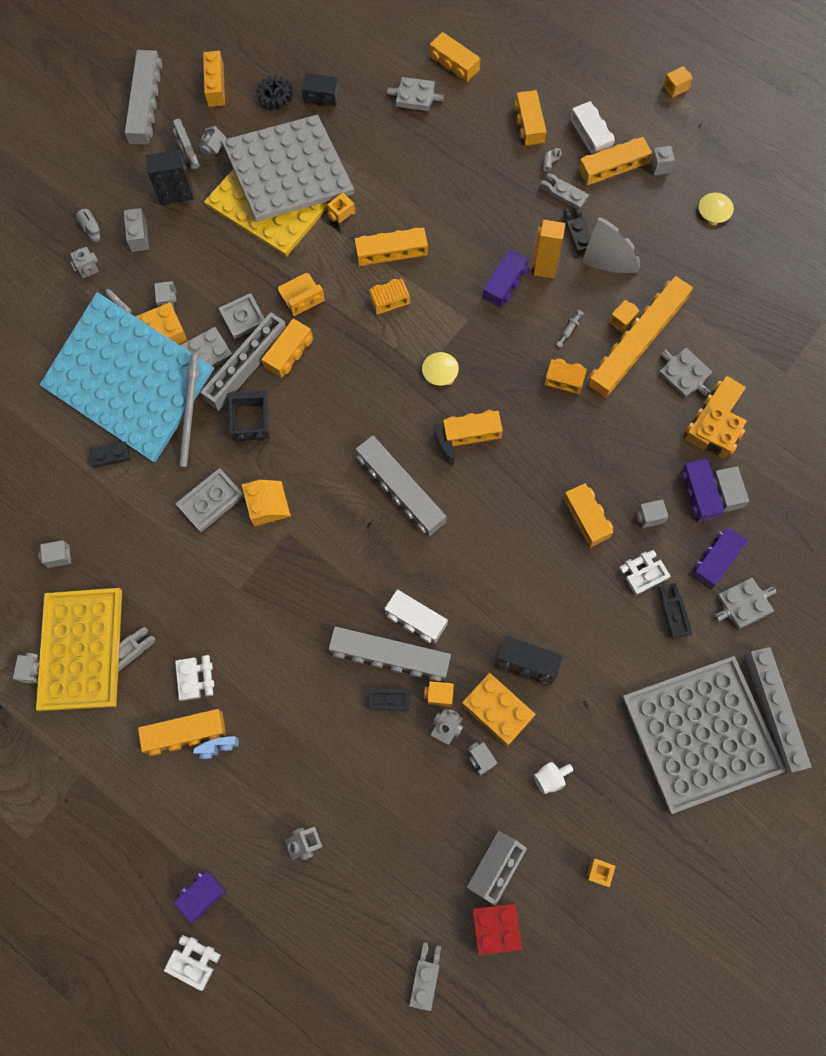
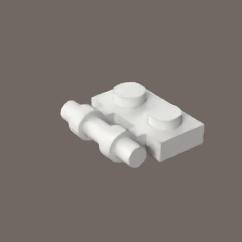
M654 550L645 551L639 557L633 560L629 559L625 561L624 565L619 567L622 574L627 571L632 574L626 578V581L635 596L671 577L661 560L653 563L652 558L656 557ZM642 563H644L647 566L641 569L640 571H638L637 566L641 565Z
M209 655L202 656V664L197 665L196 658L176 661L180 701L201 698L200 690L205 689V696L213 695V688L215 686L214 680L211 677L213 667L212 663H210ZM203 672L204 681L199 683L198 673Z
M183 935L179 941V944L185 946L183 953L177 949L174 950L164 971L203 991L214 970L207 966L209 959L217 963L221 955L216 953L214 948L210 946L205 947L197 943V939L193 937L188 938ZM192 951L202 955L200 962L190 957Z

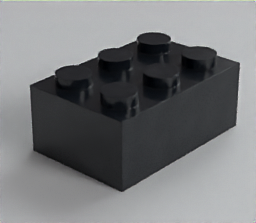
M181 150L145 155L147 173L160 205L181 201L186 202L194 199L192 182Z
M505 635L495 666L499 667L498 669L502 672L510 673L512 671L518 673L517 676L522 679L529 680V678L537 680L536 683L548 686V684L552 685L557 677L563 655Z

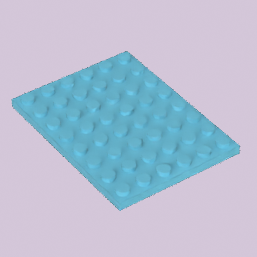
M97 292L40 385L120 440L125 441L129 446L151 461L156 462L185 416L189 379L187 370L188 368L190 369L192 353ZM198 358L197 370H199L198 378L196 377L194 400L214 370V367Z

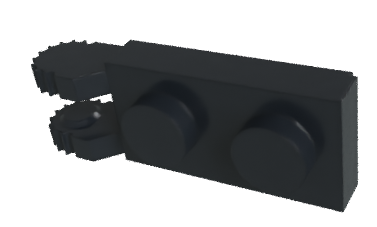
M579 206L574 207L576 219L572 220L569 209H564L566 227L576 253L585 252L591 235L584 217H582Z
M676 583L670 585L673 596L668 599L664 585L659 586L661 603L671 638L677 639L691 636V626L683 598L680 596Z

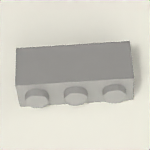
M498 831L467 888L496 906L527 848L515 839Z

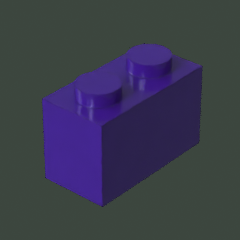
M202 871L193 879L194 884L189 889L185 887L177 894L178 899L174 903L189 922H195L227 891L211 872L204 873Z

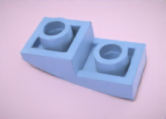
M235 736L214 739L194 748L193 753L199 755L200 759H212V755H218V747L223 751H231L233 747H238L239 739Z

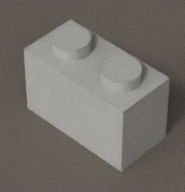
M142 209L124 210L126 241L131 251L149 250L147 220Z
M738 466L718 470L713 474L724 512L744 508L749 503Z

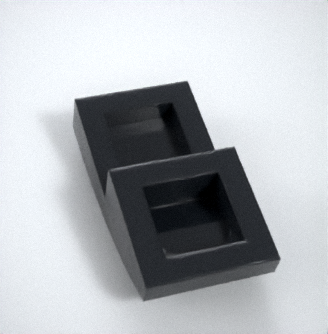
M442 424L434 425V434L439 450L450 465H454L452 440L444 441Z

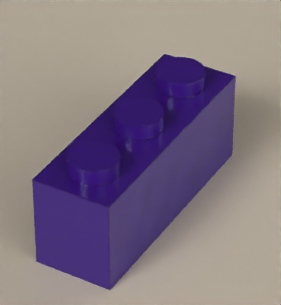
M509 249L483 289V299L500 308L504 303H508L512 290H516L520 284L519 279L528 272V258Z
M708 459L685 463L680 475L687 487V498L692 503V515L696 517L697 522L720 518L724 513V509Z
M729 527L724 532L719 531L714 538L717 542L714 546L709 545L703 553L706 556L704 560L701 561L699 559L692 568L695 570L692 577L710 590L718 583L748 541Z

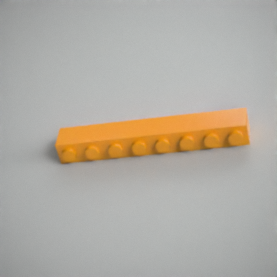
M677 276L672 281L668 280L662 288V293L658 292L653 298V304L645 307L642 312L643 316L640 319H635L631 326L633 328L630 331H625L621 337L622 341L612 347L609 357L605 356L602 359L599 369L592 371L589 376L590 382L588 386L607 398L686 302L693 290L692 286Z

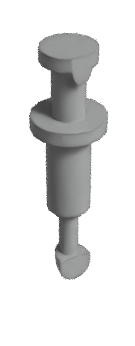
M576 310L574 318L568 319L569 324L562 333L563 337L560 342L558 341L557 343L558 347H562L565 338H568L573 329L579 326L577 321L580 317H583L584 313L582 311Z

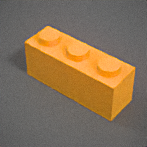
M444 32L430 43V57L466 82L480 70L481 58Z
M220 51L203 52L204 88L208 106H224V65Z
M537 90L517 93L513 105L514 111L518 113L517 124L521 126L520 138L524 140L525 146L545 143L546 128Z
M292 319L262 358L264 368L280 378L288 374L295 360L300 359L304 348L311 344L313 340L311 329Z
M487 410L481 414L469 413L463 417L452 416L443 420L445 440H452L453 446L502 438L503 430L499 411Z
M585 483L565 492L563 500L589 547H592L611 538L613 526L604 517L602 506L595 501L593 490L588 488Z

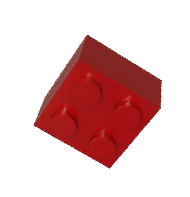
M515 903L472 908L478 955L522 950Z

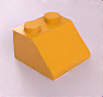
M257 480L242 484L249 516L254 527L291 517L281 481Z

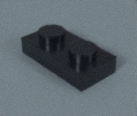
M125 441L89 448L93 468L131 461L129 446Z
M370 689L369 710L410 711V689Z

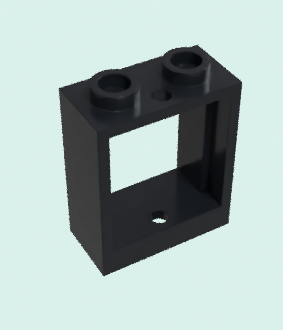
M266 390L229 393L230 435L233 441H263L270 438L269 397ZM263 405V429L237 431V407Z

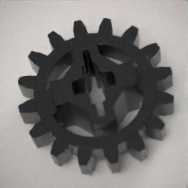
M269 75L268 80L263 78V83H258L259 88H256L258 101H261L262 106L266 104L267 109L270 106L273 107V110L277 106L282 109L283 104L287 106V101H292V84H289L288 79L284 80L283 76L277 78V75H274V78H271Z

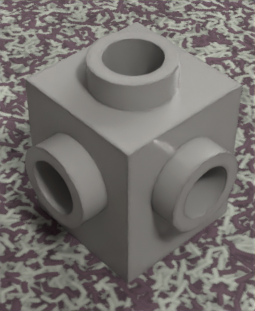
M87 247L70 253L73 261H70L74 271H79L82 278L99 272L96 266L98 260L94 252L90 253Z
M445 709L442 714L438 713L432 723L436 726L431 736L449 745L454 736L458 737L462 731L463 726L460 724L463 718L456 711Z
M315 827L307 830L303 828L291 832L292 836L285 840L292 860L301 858L302 861L313 856L312 852L322 847Z

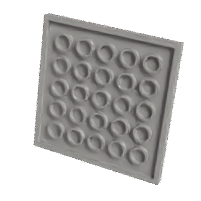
M318 115L222 140L223 148L256 222L331 201L341 193H344L346 196L354 194L351 181Z
M735 656L622 696L670 814L786 772Z

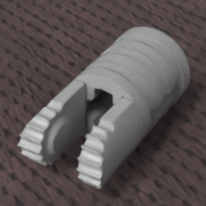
M82 209L78 211L76 219L84 232L88 234L93 242H98L100 240V229L90 210Z

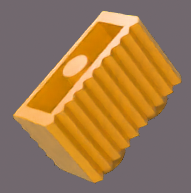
M402 278L399 280L393 279L386 284L375 285L372 289H369V297L376 315L410 304V296Z
M551 359L544 385L580 394L587 368L578 363L572 365L562 359Z

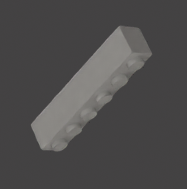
M137 50L125 128V135L129 144H149L150 137L153 136L152 123L155 122L154 110L157 107V84L160 82L159 70L162 69V60L158 57L157 51Z
M269 313L200 392L207 404L217 411L229 400V393L236 392L260 365L262 358L285 330V321L273 313Z
M371 436L356 448L357 461L362 466L366 465L373 479L377 478L381 482V488L386 493L388 491L391 493L396 505H401L405 509L404 513L410 520L414 519L416 521L417 528L423 534L426 533L430 536L446 523L447 516L374 436Z
M339 627L334 628L329 646V651L335 658L344 659V657L352 658L351 661L363 664L365 661L371 663V666L376 668L386 666L390 667V670L393 672L402 673V671L410 672L409 675L421 678L423 675L429 677V680L434 682L446 680L451 654Z
M771 647L750 652L744 657L773 743L786 769L784 775L811 768L812 766Z

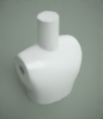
M551 762L542 767L533 777L542 794H547L565 787L566 783L563 776L573 772V768L568 764L558 769Z

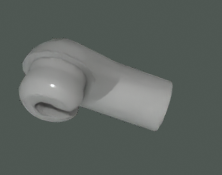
M555 148L544 155L543 170L545 172L551 171L552 163L561 156L562 152L559 148Z

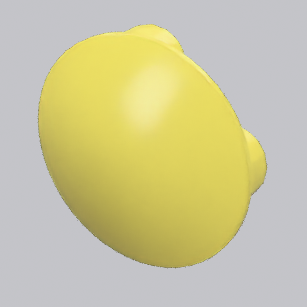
M709 193L703 196L698 205V211L710 225H717L727 221L732 216L734 210L731 200L721 193Z
M443 352L433 353L428 356L422 366L426 382L438 386L452 384L458 375V363L455 358Z

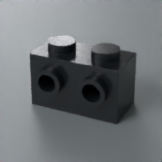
M305 73L302 86L303 101L336 105L340 90L339 78Z

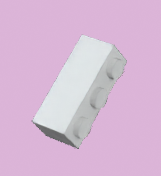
M591 101L572 108L570 120L591 155L613 147L614 135L609 132L605 121L601 119L597 108L593 106Z
M399 590L395 592L385 608V614H387L386 617L394 623L397 621L402 623L404 629L411 633L415 631L420 634V638L427 643H436L448 623L446 618Z

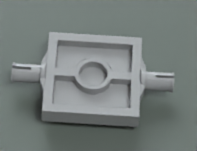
M402 77L398 89L389 87L387 89V95L397 96L396 107L429 111L433 101L443 102L444 95L434 94L435 81Z
M180 118L173 121L175 125L173 132L176 139H178L177 143L180 150L184 152L182 153L186 163L189 162L192 169H197L200 164L196 154L193 152L185 128Z
M685 348L674 357L667 350L661 353L660 356L668 363L660 370L659 374L684 398L697 390L705 397L710 394L711 391L703 383L711 376L712 371L691 351Z
M750 578L718 594L717 597L723 606V611L714 614V618L719 622L728 617L739 630L773 613L774 610L767 597L776 594V589L771 586L762 591L754 579Z

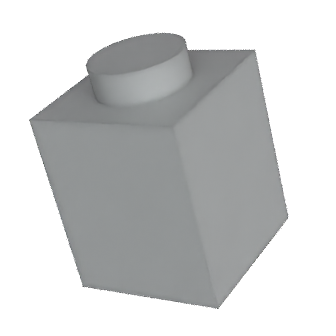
M671 146L654 148L650 160L654 175L671 173L675 161Z
M658 500L641 504L636 512L638 522H641L642 527L646 528L664 524L668 519V513L664 501Z
M64 540L40 544L39 560L46 567L51 568L71 564L70 546Z

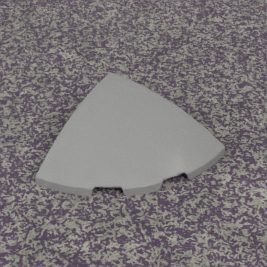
M599 217L582 263L596 269L615 273H637L640 267L639 256H635L633 252L635 247L629 238L623 239L618 234L619 229Z

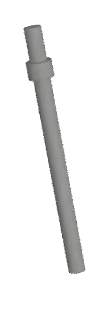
M191 354L190 369L188 368L187 370L189 379L179 464L182 467H187L196 377L198 378L199 370H197L199 354Z

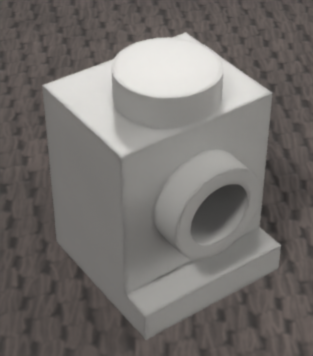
M216 126L208 127L204 130L206 133L201 137L202 141L198 146L207 156L217 154L222 146V140L227 139Z
M173 281L155 283L157 306L160 307L170 302L174 309V302L177 301V292Z
M26 653L25 656L18 655L13 679L21 683L38 684L37 675H39L40 662L38 655L33 653Z
M476 742L468 748L471 755L469 757L471 764L474 768L478 767L480 769L477 772L479 777L497 765L495 758L484 742L480 745Z

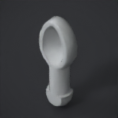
M110 289L105 290V294L110 301L131 313L132 310Z

